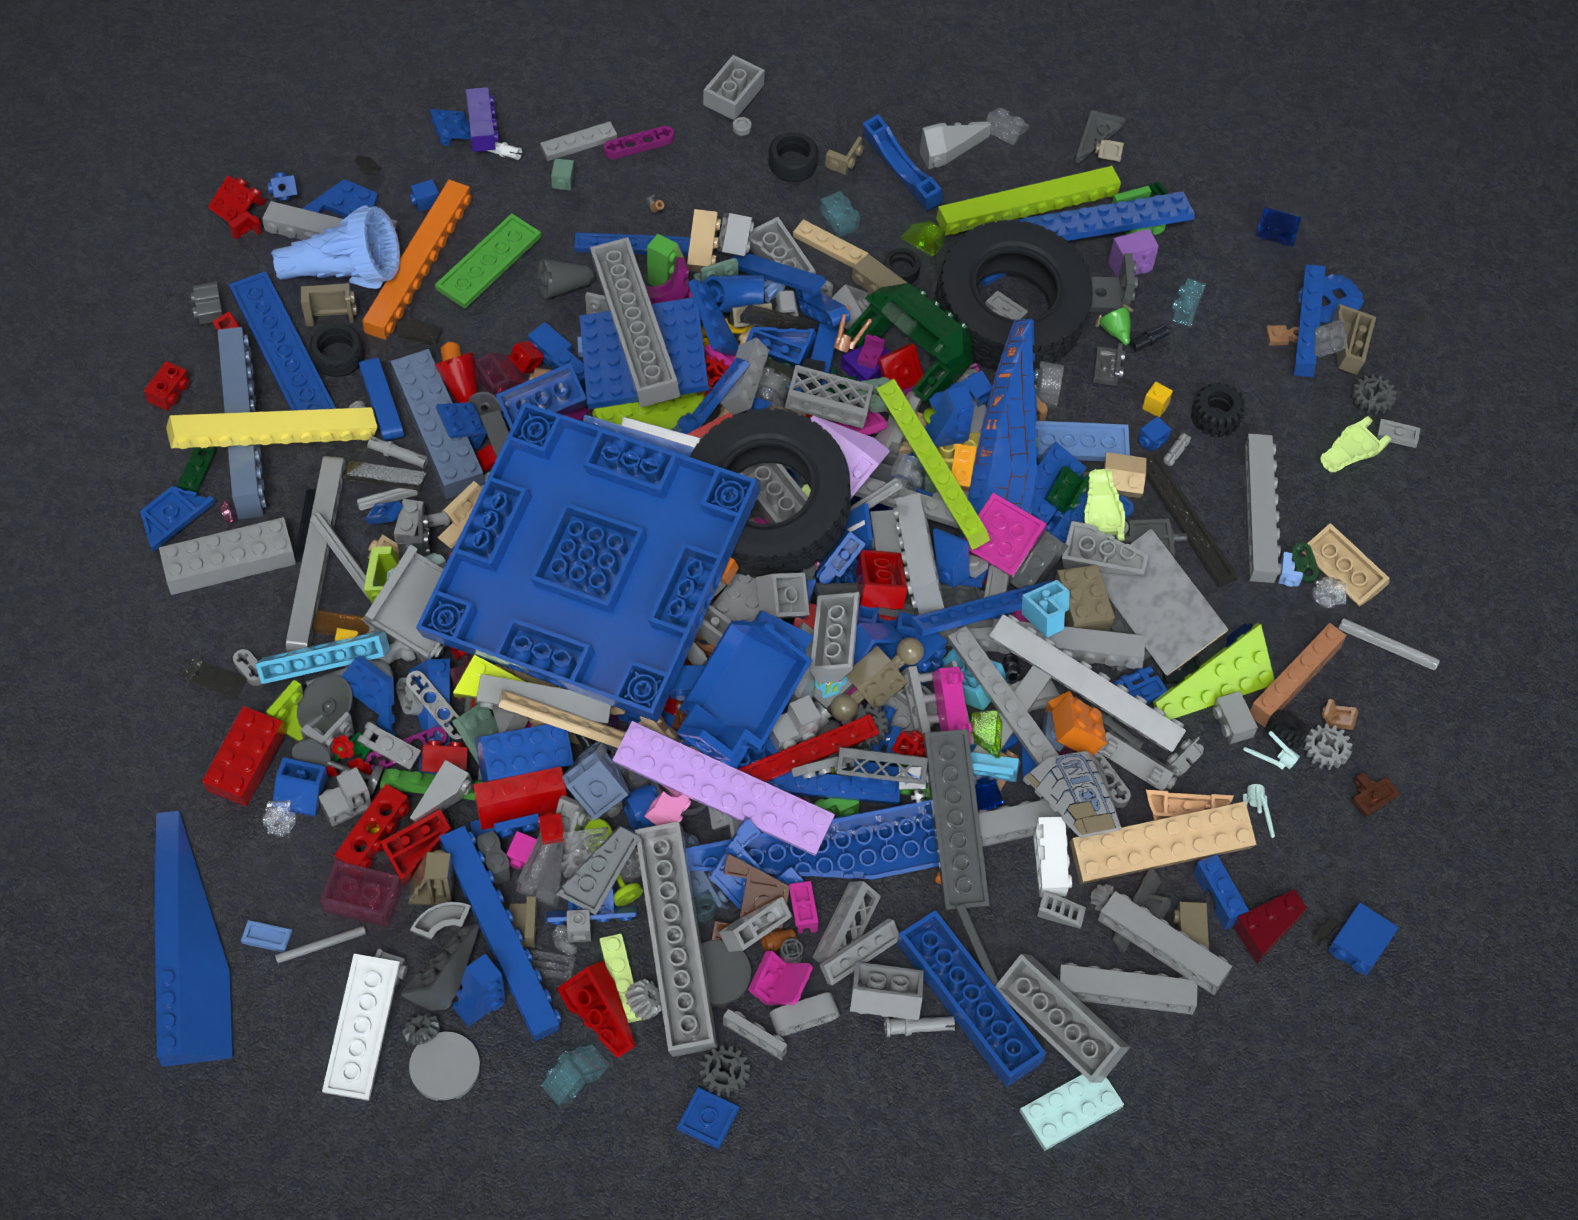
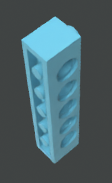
M382 630L263 657L256 663L261 684L349 665L360 655L366 660L384 657L391 650L386 632Z

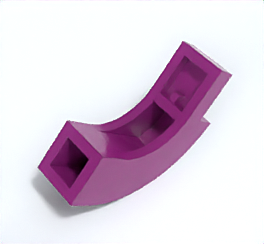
M677 257L672 276L667 282L659 286H645L651 304L679 300L686 296L690 287L688 285L689 267L686 266L685 258Z

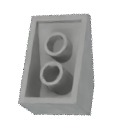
M445 760L410 819L415 823L439 809L441 812L460 801L464 795L467 796L473 788V779L469 773Z

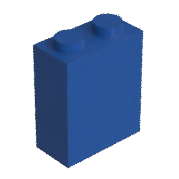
M1359 903L1328 951L1336 959L1351 965L1356 972L1367 976L1399 927L1367 906Z

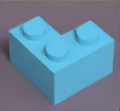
M1055 580L1023 594L1022 615L1046 638L1064 630L1065 612L1069 610L1070 591L1058 580Z

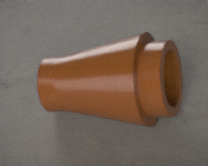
M790 928L787 930L771 931L760 940L765 952H776L781 949V945L785 940L789 938L796 939L794 930Z

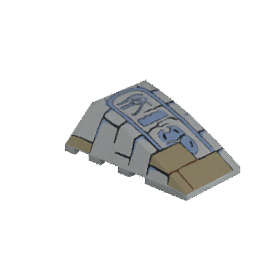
M1088 751L1049 757L1023 778L1027 785L1031 784L1035 788V793L1040 798L1044 797L1050 803L1049 807L1054 812L1058 811L1062 815V820L1080 838L1120 831L1121 825L1102 763Z

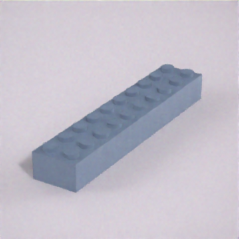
M242 327L218 330L225 413L257 412L255 410V407H257L256 396L254 395L255 383L254 379H252L254 374L253 364L251 363L252 351L251 347H249L248 335H244ZM259 444L228 446L232 498L238 519L264 516L263 508H267L263 493L265 485L262 478V461H260V457H262L261 447Z

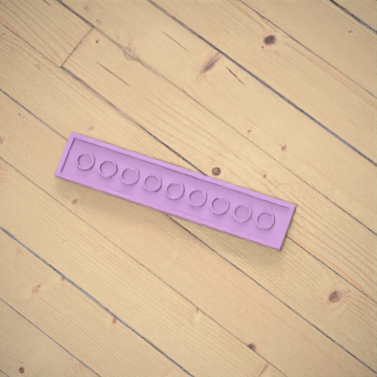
M633 721L612 760L613 763L740 822L748 816L760 831L816 856L835 815Z

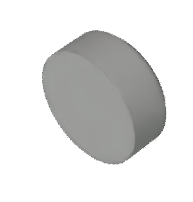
M746 117L736 118L733 121V131L741 136L749 134L751 131V121Z

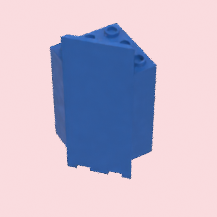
M759 611L752 622L731 620L679 708L680 711L687 715L677 732L684 739L681 744L687 747H695L700 753L716 760L719 759L724 764L735 769L739 766L748 748L761 750L812 662V659L806 655L807 652L805 650L813 636L764 611Z

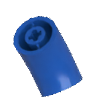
M764 275L710 276L704 280L709 286L722 313H730L731 307L764 303Z

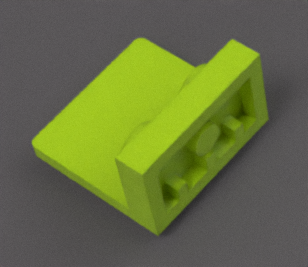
M293 680L266 712L268 716L283 721L287 730L286 734L296 741L303 740L301 734L302 728L297 719V707L303 698V690L301 684Z

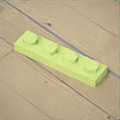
M622 933L599 938L605 965L615 981L628 1023L642 1020L641 1017L636 1018L633 1011L630 1012L631 1008L626 1004L628 1001L625 997V994L628 992L627 988L634 982Z

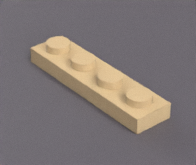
M804 219L793 231L794 238L852 268L868 254V252Z

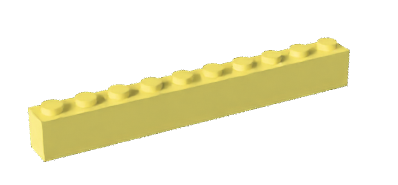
M372 407L170 415L166 430L171 448L186 449L191 447L207 448L212 446L227 447L234 445L248 446L255 444L269 445L320 441H365L375 435L377 424Z

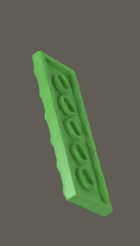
M511 213L435 284V289L466 309L541 238V232Z

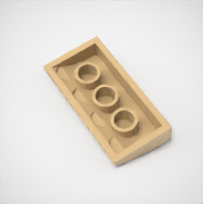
M1331 523L1307 543L1313 550L1318 568L1359 607L1389 584L1390 578Z

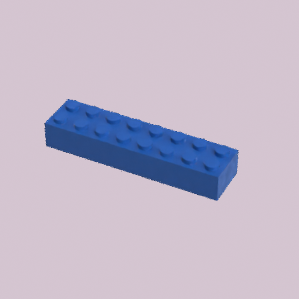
M936 910L899 933L897 941L899 948L916 970L924 971L923 979L950 1015L954 1016V1020L1006 1088L1044 1062L1046 1056L1044 1049Z

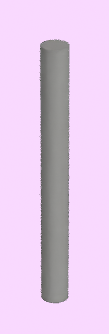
M361 926L275 955L277 963L279 964L366 935L365 928Z

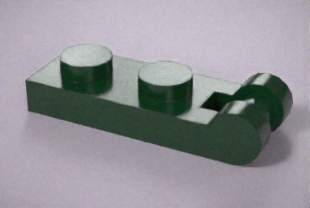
M217 446L193 448L177 488L196 492L198 495L217 453ZM206 452L207 454L206 456L201 455V453Z

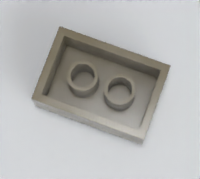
M1098 565L1058 570L1055 580H1058L1070 591L1069 610L1065 612L1064 619L1066 626L1110 631L1115 617Z

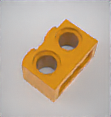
M956 444L951 472L961 489L969 492L976 447Z

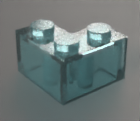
M593 1044L586 1047L580 1046L570 1052L567 1050L559 1056L557 1065L546 1073V1079L541 1086L555 1103L560 1106L573 1101L584 1085L598 1081L610 1064Z

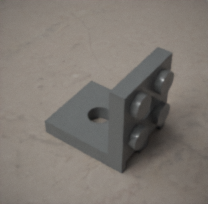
M1133 253L1124 254L1119 277H1091L1093 298L1090 312L1111 313L1122 308V304L1130 307L1131 300L1134 301L1135 298L1134 288L1137 289L1138 277L1134 276L1137 263L1133 261ZM1101 292L1105 296L1100 297L1097 296L1096 293Z

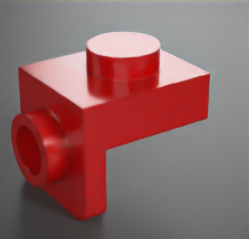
M247 211L228 223L231 236L236 240L250 230L254 231L257 235L261 234L260 220Z
M550 812L539 817L543 845L565 841L561 813Z

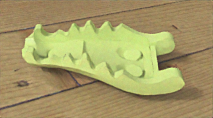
M1367 416L1360 422L1348 426L1333 443L1331 449L1321 455L1320 461L1328 471L1337 472L1349 464L1376 456L1392 439L1385 435L1379 441L1367 429L1373 421Z
M1095 469L1089 473V490L1084 511V523L1097 527L1098 530L1107 535H1116L1117 540L1124 541L1125 511L1122 502L1119 500L1116 487L1113 485L1112 471Z

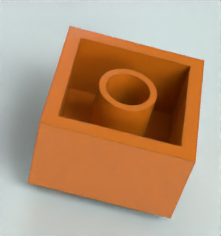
M1068 695L1052 710L1057 742L1077 752L1088 751L1092 756L1107 744L1102 714L1097 708H1092L1081 700Z

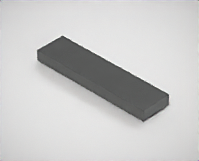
M965 905L957 906L954 917L971 956L993 985L996 986L998 983L997 977Z

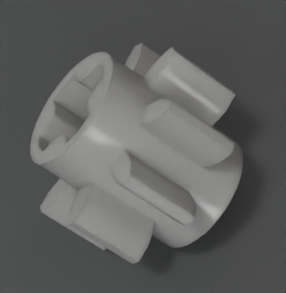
M1098 884L1097 888L1091 892L1090 903L1096 905L1095 910L1101 912L1114 894L1113 886Z

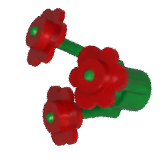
M357 732L350 740L346 735H341L339 738L335 737L333 739L332 751L337 755L331 761L337 762L340 758H351L353 755L362 754L361 758L349 760L348 766L352 769L357 767L358 771L371 775L370 764L365 762L371 750L356 741L359 735H363V733ZM329 765L326 767L328 776L336 777L338 775L335 770L336 768Z

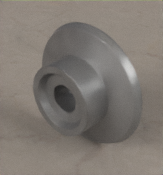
M478 392L468 400V403L473 402L479 417L500 410L502 415V408L498 399L490 393Z

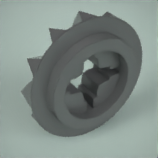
M419 1013L418 1017H411V1022L404 1023L405 1029L402 1032L408 1043L421 1045L431 1041L438 1034L440 1024L436 1016H432L430 1013L425 1015Z

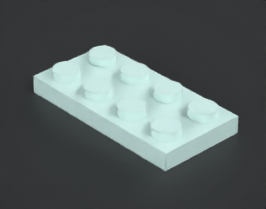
M1082 1074L1020 1108L1019 1112L1043 1150L1046 1151L1123 1108L1124 1103L1107 1077L1102 1083H1091Z

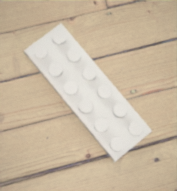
M359 954L353 955L323 1085V1093L370 1101L399 972V961Z

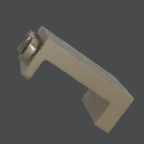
M349 283L301 286V304L306 326H314V316L348 314L350 323H354V315H357V305L355 303L354 291H350Z

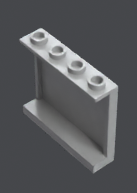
M410 544L363 620L380 631L385 630L388 636L428 660L432 656L437 658L443 646L440 645L441 643L422 637L416 626L444 569L416 552L417 548Z

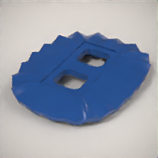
M1342 274L1324 276L1323 296L1327 298L1330 304L1321 306L1320 322H1332L1331 317L1339 304L1355 310L1361 308L1364 302L1363 293L1359 291L1358 286L1351 279L1345 278ZM1301 288V290H1300V292H1299V294H1298V300H1299L1300 306H1301L1302 288ZM1340 289L1346 297L1337 299L1332 292Z

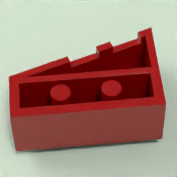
M440 809L380 842L403 886L413 877L426 853L434 852L441 848L439 836L451 832V827Z

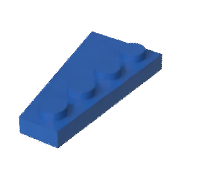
M692 279L688 282L695 304L699 308V314L712 350L736 356L739 345L719 309L706 282Z

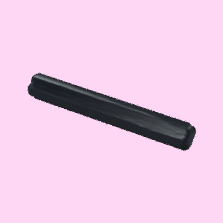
M308 489L306 491L294 555L297 562H302L316 494L315 489Z

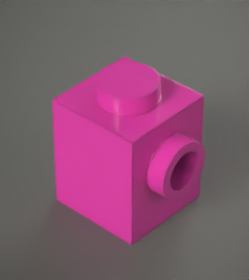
M517 831L506 854L509 865L516 869H521V867L527 869L536 850L538 840Z

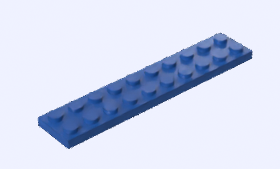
M1174 192L1172 194L1156 195L1154 197L1138 198L1136 200L1120 201L1106 205L1102 204L1089 208L1084 207L1077 210L1017 220L1043 226L1045 229H1050L1057 233L1058 236H1062L1069 241L1194 220L1195 213L1184 192Z
M264 271L229 284L230 290L290 410L336 409L267 272Z

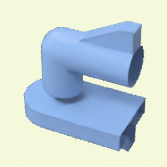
M764 279L765 300L770 302L776 297L778 292L784 290L785 285Z

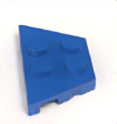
M171 486L144 507L140 514L151 550L153 552L215 504L214 498L211 496L207 498L201 497L196 492L184 491L181 488Z

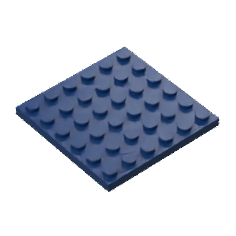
M694 298L651 304L677 378L680 395L708 391L709 384L699 308L695 304ZM610 312L580 315L588 409L639 402Z

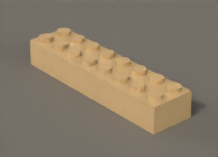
M1246 801L1122 827L1120 831L1084 838L1075 837L1069 841L1080 885L1208 858L1216 854L1222 855L1250 849L1257 845Z

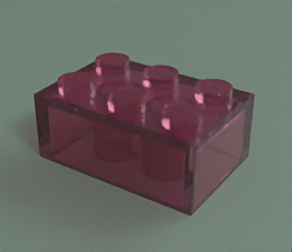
M335 860L320 898L322 910L326 913L388 927L402 890L401 879L398 875Z

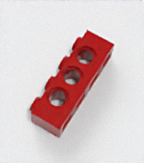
M385 783L335 853L334 857L337 863L358 876L363 871H367L371 866L374 855L382 850L380 842L389 835H392L397 829V823L401 817H405L408 814L411 805L408 796ZM386 810H392L390 815H382ZM373 828H379L377 833H369ZM360 846H367L364 851L357 852Z

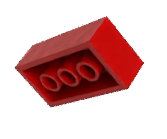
M243 706L202 780L206 790L247 807L287 732L283 721Z

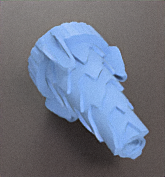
M362 206L340 222V226L325 229L324 233L312 235L310 239L291 242L292 246L274 249L271 252L274 258L273 264L277 273L276 276L279 279H290L300 276H317L318 278L332 276L343 278L351 276L349 279L351 284L373 289L380 288L383 282L391 280L398 272L400 264L399 242L395 227L390 217L382 208L377 206Z

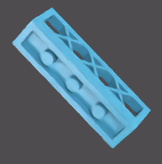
M971 752L974 776L1016 782L1020 763L1019 759Z

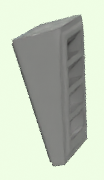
M1044 891L1037 917L1081 929L1086 907ZM1048 904H1052L1051 910L1047 908ZM1056 906L1061 907L1059 913L1055 912ZM1065 908L1069 909L1068 917L1064 915ZM1074 911L1078 912L1076 920L1072 919Z

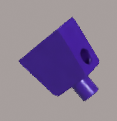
M863 346L842 355L841 368L849 376L857 377V381L861 382L882 377L879 364L876 370L857 364V359ZM884 347L883 355L890 353L889 350L886 347Z

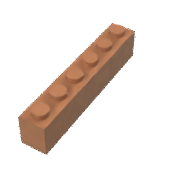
M1329 623L1253 703L1250 710L1253 719L1265 728L1273 713L1278 710L1281 712L1339 651L1347 635Z

